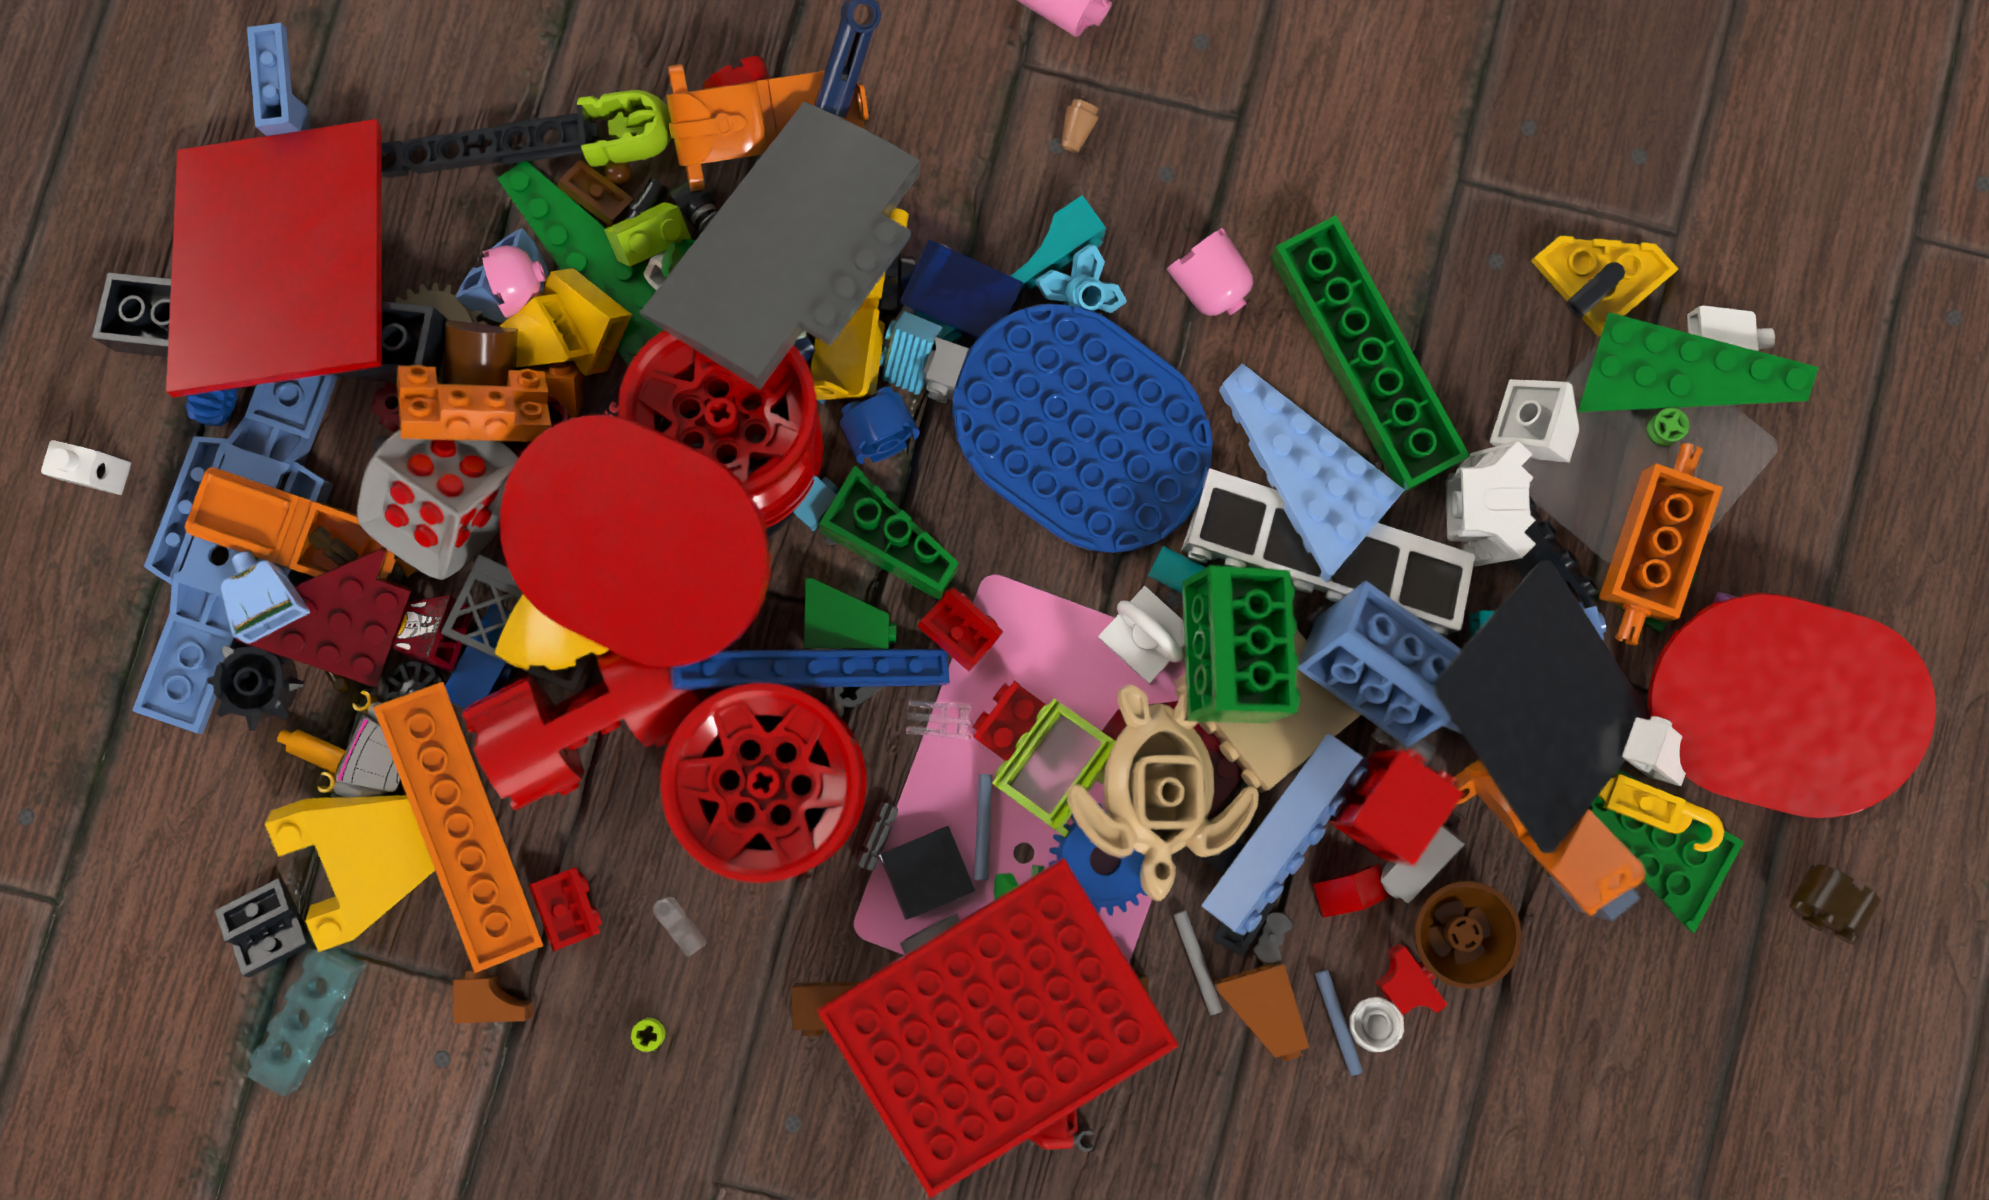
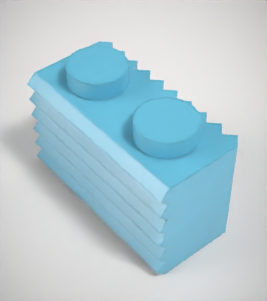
M906 311L903 312L898 321L893 319L885 339L890 340V345L884 348L881 355L880 365L884 366L881 379L888 381L889 384H894L896 387L900 386L902 389H907L908 392L913 391L914 395L919 394L925 385L923 370L931 349L936 351L935 337L940 338L943 327Z

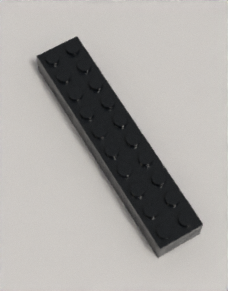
M107 273L92 339L115 352L168 357L171 279ZM382 301V366L326 375L397 383L398 366L421 365L424 367H435L438 383L444 354L445 322L448 319L432 306Z

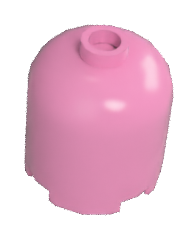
M1223 228L1208 236L1193 247L1189 254L1182 259L1176 260L1166 269L1194 306L1202 314L1208 316H1217L1224 311H1227L1231 316L1247 304L1243 297L1251 291L1253 285V275L1250 268Z

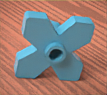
M1088 244L1074 254L1071 276L1051 269L1036 279V284L1044 298L1065 301L1063 305L1079 306L1092 311L1100 309L1112 313L1127 301L1117 284L1099 281L1105 261L1098 248L1092 244Z

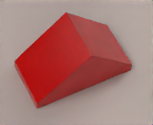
M1377 863L1312 883L1322 917L1364 910L1390 898L1389 893L1384 889L1383 883L1380 881L1382 875L1380 864Z

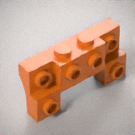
M421 365L398 366L397 391L401 439L533 442L538 436L551 428L547 405L548 387L544 371H534L531 369L521 371L509 370L507 387L437 384L435 367H424Z

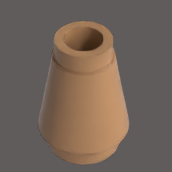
M1073 99L1071 106H1067L1062 142L1060 144L1061 148L1073 153H1079L1080 148L1099 119L1096 116L1098 112L1096 106L1078 99Z

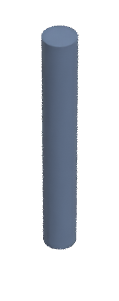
M979 774L975 880H988L992 774Z
M1328 969L1318 971L1314 974L1349 1075L1360 1074L1363 1072L1329 971Z

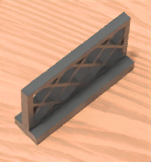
M478 555L441 634L505 662L494 653L495 649L490 647L485 633L505 627L508 620L501 602L513 597L520 600L523 595L513 579L509 568L482 555ZM475 580L490 586L494 599L474 606L470 590ZM496 589L507 595L499 597ZM467 598L470 607L461 610ZM496 604L503 622L483 629L476 610ZM472 612L479 631L463 635L452 630V627L458 616ZM481 635L483 643L472 638ZM591 653L582 656L579 663L576 659L575 672L570 682L557 677L554 670L548 669V673L538 668L544 665H530L528 670L519 669L570 692H574Z

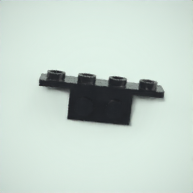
M1529 495L1530 515L1535 521L1524 533L1535 545L1523 558L1510 561L1523 579L1538 562L1543 560L1551 561L1564 581L1570 582L1587 607L1595 606L1599 600L1597 595L1600 592L1598 586L1590 576L1584 577L1576 567L1579 564L1576 556L1569 548H1562L1556 540L1558 534L1548 520H1541L1535 512L1537 506Z

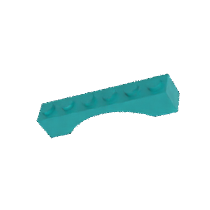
M1081 195L1054 214L1050 229L1042 245L1031 259L1014 274L997 283L978 289L960 291L941 289L914 307L913 314L942 326L940 339L956 344L963 337L961 333L970 327L977 329L991 319V313L1000 307L1002 310H1006L1019 300V294L1027 289L1031 292L1038 289L1039 287L1036 284L1037 278L1051 269L1063 272L1073 264L1074 254L1088 244H1092L1097 248L1101 246L1106 227L1084 196Z

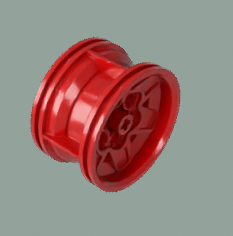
M665 330L653 337L638 352L628 367L619 394V417L638 422L658 432L661 419L664 418L672 425L662 434L689 446L693 443H702L704 445L699 451L719 461L726 455L736 456L732 463L724 465L730 468L742 480V485L747 489L753 501L758 504L767 528L785 519L802 503L812 488L815 475L818 477L820 473L824 443L813 377L804 357L794 345L761 389ZM720 390L728 392V394L722 398L712 397L717 391ZM782 399L789 411V421L772 413V410ZM753 402L761 404L755 410L745 409L748 404ZM692 410L700 412L694 418L684 417L687 412ZM754 435L765 436L764 440L759 443L749 442V439ZM772 457L761 468L748 474L750 458L762 460Z
M752 683L721 691L706 699L686 716L678 726L667 747L662 764L660 789L662 804L669 826L682 847L696 861L714 873L726 878L750 883H768L794 877L818 866L834 855L845 844L856 828L863 812L867 794V771L858 740L847 723L833 709L794 688L770 683ZM777 716L784 717V719L772 732L767 733L756 717ZM720 738L724 754L720 757L707 758L714 744ZM755 740L760 745L761 752L758 758L750 761L744 756L743 748L748 741ZM817 740L826 752L830 767L814 764L810 761V756ZM785 743H792L797 751L795 759L790 763L782 762L778 755L780 747ZM729 770H735L740 776V784L734 790H728L723 784V777ZM762 773L764 776L773 777V782L769 784V792L766 789H759L758 783L761 781L760 776ZM800 775H806L812 781L811 791L804 796L799 795L794 789V781ZM704 799L719 804V809L713 820L706 808ZM745 802L751 803L756 810L754 819L749 823L743 822L738 815L740 805ZM781 804L786 805L792 814L791 820L786 825L778 824L773 816L774 810ZM827 807L820 822L810 832L805 815L806 810L809 808ZM758 833H762L773 850L755 849L746 845Z

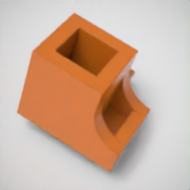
M574 361L549 363L547 366H529L527 369L545 372L548 396L557 399L567 409L571 418H577L584 406L583 383L585 375L580 372Z

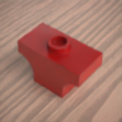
M1398 943L1387 951L1390 959L1389 969L1375 984L1385 998L1396 1006L1401 1015H1405L1411 1009L1418 1006H1426L1429 1010L1438 1013L1448 1005L1431 982L1435 979L1434 975L1425 967L1422 961L1417 963L1407 948Z

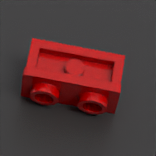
M950 587L946 591L942 599L917 625L919 629L968 672L994 646L1003 633V630L998 627V624L992 617L983 614L972 604L966 594L958 592L954 587Z
M576 867L529 885L553 952L600 933L598 927L601 925L599 912L594 905L590 906L586 895L589 892L588 882L582 872L578 873Z

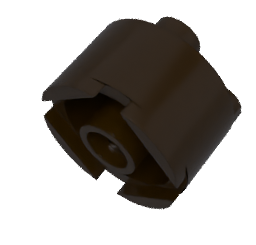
M1817 864L1816 867L1812 865L1791 899L1789 907L1803 915L1802 921L1808 926L1819 931L1826 927L1834 931V935L1840 940L1854 945L1862 935L1881 899L1867 886L1860 891L1852 883L1854 878L1831 867Z

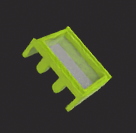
M1054 698L1050 704H1046L1039 711L1036 718L1037 722L1030 732H1026L1020 737L1016 744L1017 750L1009 761H1004L998 767L995 773L996 778L992 784L1066 838L1070 832L1063 826L1072 815L1067 798L1069 787L1072 784H1078L1083 786L1088 792L1096 781L1103 784L1109 754L1116 741Z

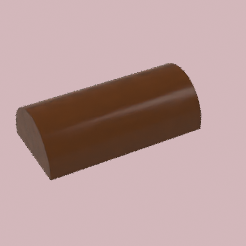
M447 320L444 332L443 384L507 387L508 371L516 370L518 329Z

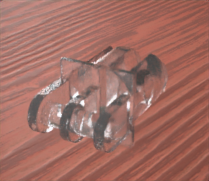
M909 699L908 706L941 709L942 715L907 713V720L941 723L940 729L906 727L905 734L971 739V735L967 734L968 725H972V720H969L970 709L974 708V705ZM949 707L959 708L958 719L948 718ZM947 723L958 724L957 734L946 733Z

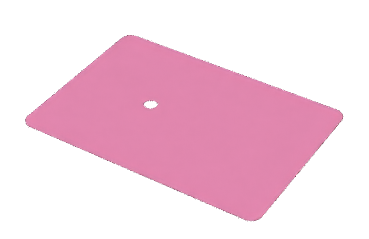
M990 575L984 578L979 585L973 605L983 614L992 617L998 624V627L1003 630V633L994 646L969 672L952 658L948 668L950 683L942 686L898 801V814L895 821L890 823L891 831L882 852L879 853L882 854L949 826L975 891L905 920L878 855V862L872 871L854 919V928L857 935L863 940L905 955L900 943L908 937L955 913L958 914L960 920H963L994 901L993 886L997 874L1012 873L1020 885L1031 878L1032 865H1042L1046 869L1049 867V862L1057 860V855L1050 853L1049 848H1058L1059 842L1053 838V835L1061 834L992 784L988 880L974 879L979 774H992L993 782L996 778L995 773L1004 760L973 738L977 731L972 726L983 711L990 714L997 705L993 697L1004 682L1010 686L1015 680L1020 686L1045 704H1050L1055 698L1102 731L1117 709H1120L1117 692L1126 685L1131 684L1144 691L1147 695L1148 705L1179 700L1175 693L1177 688L1173 682L1186 673L1185 645L1181 648L1184 654L1180 662L1169 661L1148 684L1097 638L1115 617L1001 575ZM1062 716L1011 787L1050 815L1102 742ZM1096 781L1088 793L1096 803H1101L1103 811H1106L1104 783L1100 784ZM1071 816L1066 822L1069 826L1073 823ZM1028 843L1033 847L1034 857L1029 863L1022 864L1014 858V849L1018 844ZM1095 847L1090 854L1091 867L1097 873H1110L1118 865L1119 857L1109 855L1099 847ZM1141 893L1136 896L1139 905L1136 906L1131 901L1126 902L1127 912L1123 913L1119 906H1115L1111 916L1108 915L1106 907H1101L1099 913L1128 962H1130L1152 901V898Z

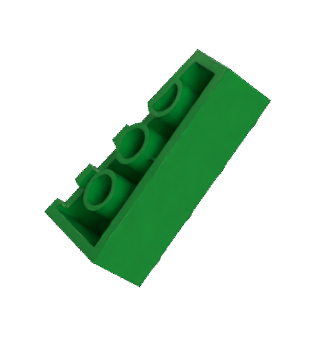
M854 466L820 521V533L940 601L957 573L959 562L927 532L921 530L907 513L900 510L877 485L872 484L864 476V473Z

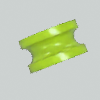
M655 1018L641 1020L634 1026L631 1032L633 1045L642 1052L655 1050L665 1039L666 1031L664 1025ZM650 1025L654 1027L652 1033H657V1039H652L646 1044L643 1042L644 1037L639 1034L640 1030H645Z

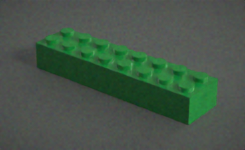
M1337 215L1275 246L1270 256L1274 267L1388 474L1396 484L1404 489L1403 493L1469 458L1470 455Z

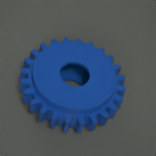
M1097 803V804L1100 806V808L1103 810V807H1102L1101 803ZM1072 813L1071 819L1073 823L1070 826L1065 823L1063 826L1070 832L1065 838L1061 835H1053V838L1059 842L1058 848H1049L1050 853L1057 855V860L1049 862V866L1065 858L1098 913H1100L1101 907H1106L1108 915L1111 916L1115 906H1119L1123 913L1127 912L1126 902L1131 901L1136 906L1139 905L1136 896L1139 893L1147 896L1140 884L1141 865L1145 855L1133 849L1130 855L1123 858L1119 857L1118 865L1112 872L1107 874L1095 872L1090 864V854L1097 846L1092 843L1077 824Z

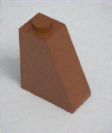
M1279 961L1212 981L1217 992L1275 1058L1281 1057L1282 1061L1292 1060L1302 1056L1301 1050L1310 1048L1285 964Z

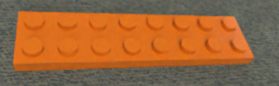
M444 682L374 706L373 709L474 972H480L544 946Z

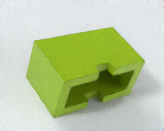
M667 202L652 207L637 217L628 218L604 229L617 261L630 267L667 250L673 242L676 244L680 243L682 239H691L679 207Z

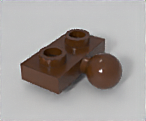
M579 160L558 180V189L610 227L615 225L629 211L628 206L631 202H634V198L617 187L625 185L631 178V168L627 162L614 163L610 160L604 169L605 176H602L585 162Z

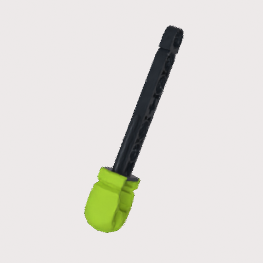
M629 90L603 94L599 100L594 96L580 97L577 101V113L499 124V127L409 139L405 143L401 141L382 143V155L393 153L394 162L390 167L382 168V176L394 178L408 176L409 171L422 174L503 162V165L577 154H584L588 164L592 167L606 165L609 160L614 163L645 160L662 152L671 140L668 124L671 123L669 109L659 97L643 90ZM615 117V119L608 120L609 136L611 138L618 137L619 139L595 142V139H599V129L597 123H594L593 120L601 118L607 120ZM552 129L558 130L560 133L558 141L553 145L544 144L543 136L545 133ZM518 134L525 135V146L519 150L511 149V139ZM488 140L492 146H488L486 153H483L479 147H483L484 141ZM467 142H468L473 148L469 149V147H468V145H467ZM453 143L459 144L460 153L453 159H446L444 156L446 147ZM425 148L427 150L426 159L419 164L412 163L411 157L416 149Z

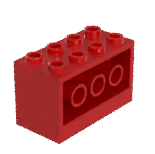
M1408 748L1407 751L1400 749L1372 752L1367 759L1369 765L1366 768L1368 774L1365 780L1357 788L1352 787L1345 797L1347 802L1343 810L1337 816H1331L1327 822L1382 861L1414 867L1464 793L1455 787L1458 782L1452 776L1442 770H1438L1437 773L1425 766L1427 760L1412 749Z

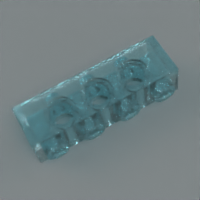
M335 947L320 952L317 949L311 950L302 964V968L305 970L301 978L290 986L284 999L287 1003L281 1013H277L268 1025L267 1032L270 1033L264 1045L258 1046L249 1061L252 1067L247 1077L283 1097L297 1091L366 964ZM319 977L323 978L327 984V990L324 995L320 994L316 989V981ZM301 1009L305 1010L309 1015L307 1027L303 1026L298 1019ZM283 1041L287 1042L292 1049L290 1058H286L281 1052Z

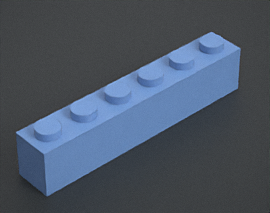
M1328 733L1204 901L1202 907L1234 932L1243 936L1247 931L1252 932L1262 919L1260 913L1268 902L1273 903L1283 890L1281 884L1288 874L1296 873L1303 864L1305 858L1302 855L1310 844L1314 846L1321 840L1326 831L1324 825L1331 816L1335 817L1343 810L1347 802L1346 795L1352 787L1357 788L1365 780L1368 774L1366 768L1369 763L1361 755Z

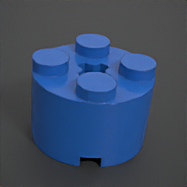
M891 387L881 388L873 394L872 398L862 403L859 401L851 402L841 409L843 417L839 422V426L859 464H865L863 458L870 457L872 463H875L901 452L908 447L905 440L912 435L915 441L920 433L901 394L893 392Z

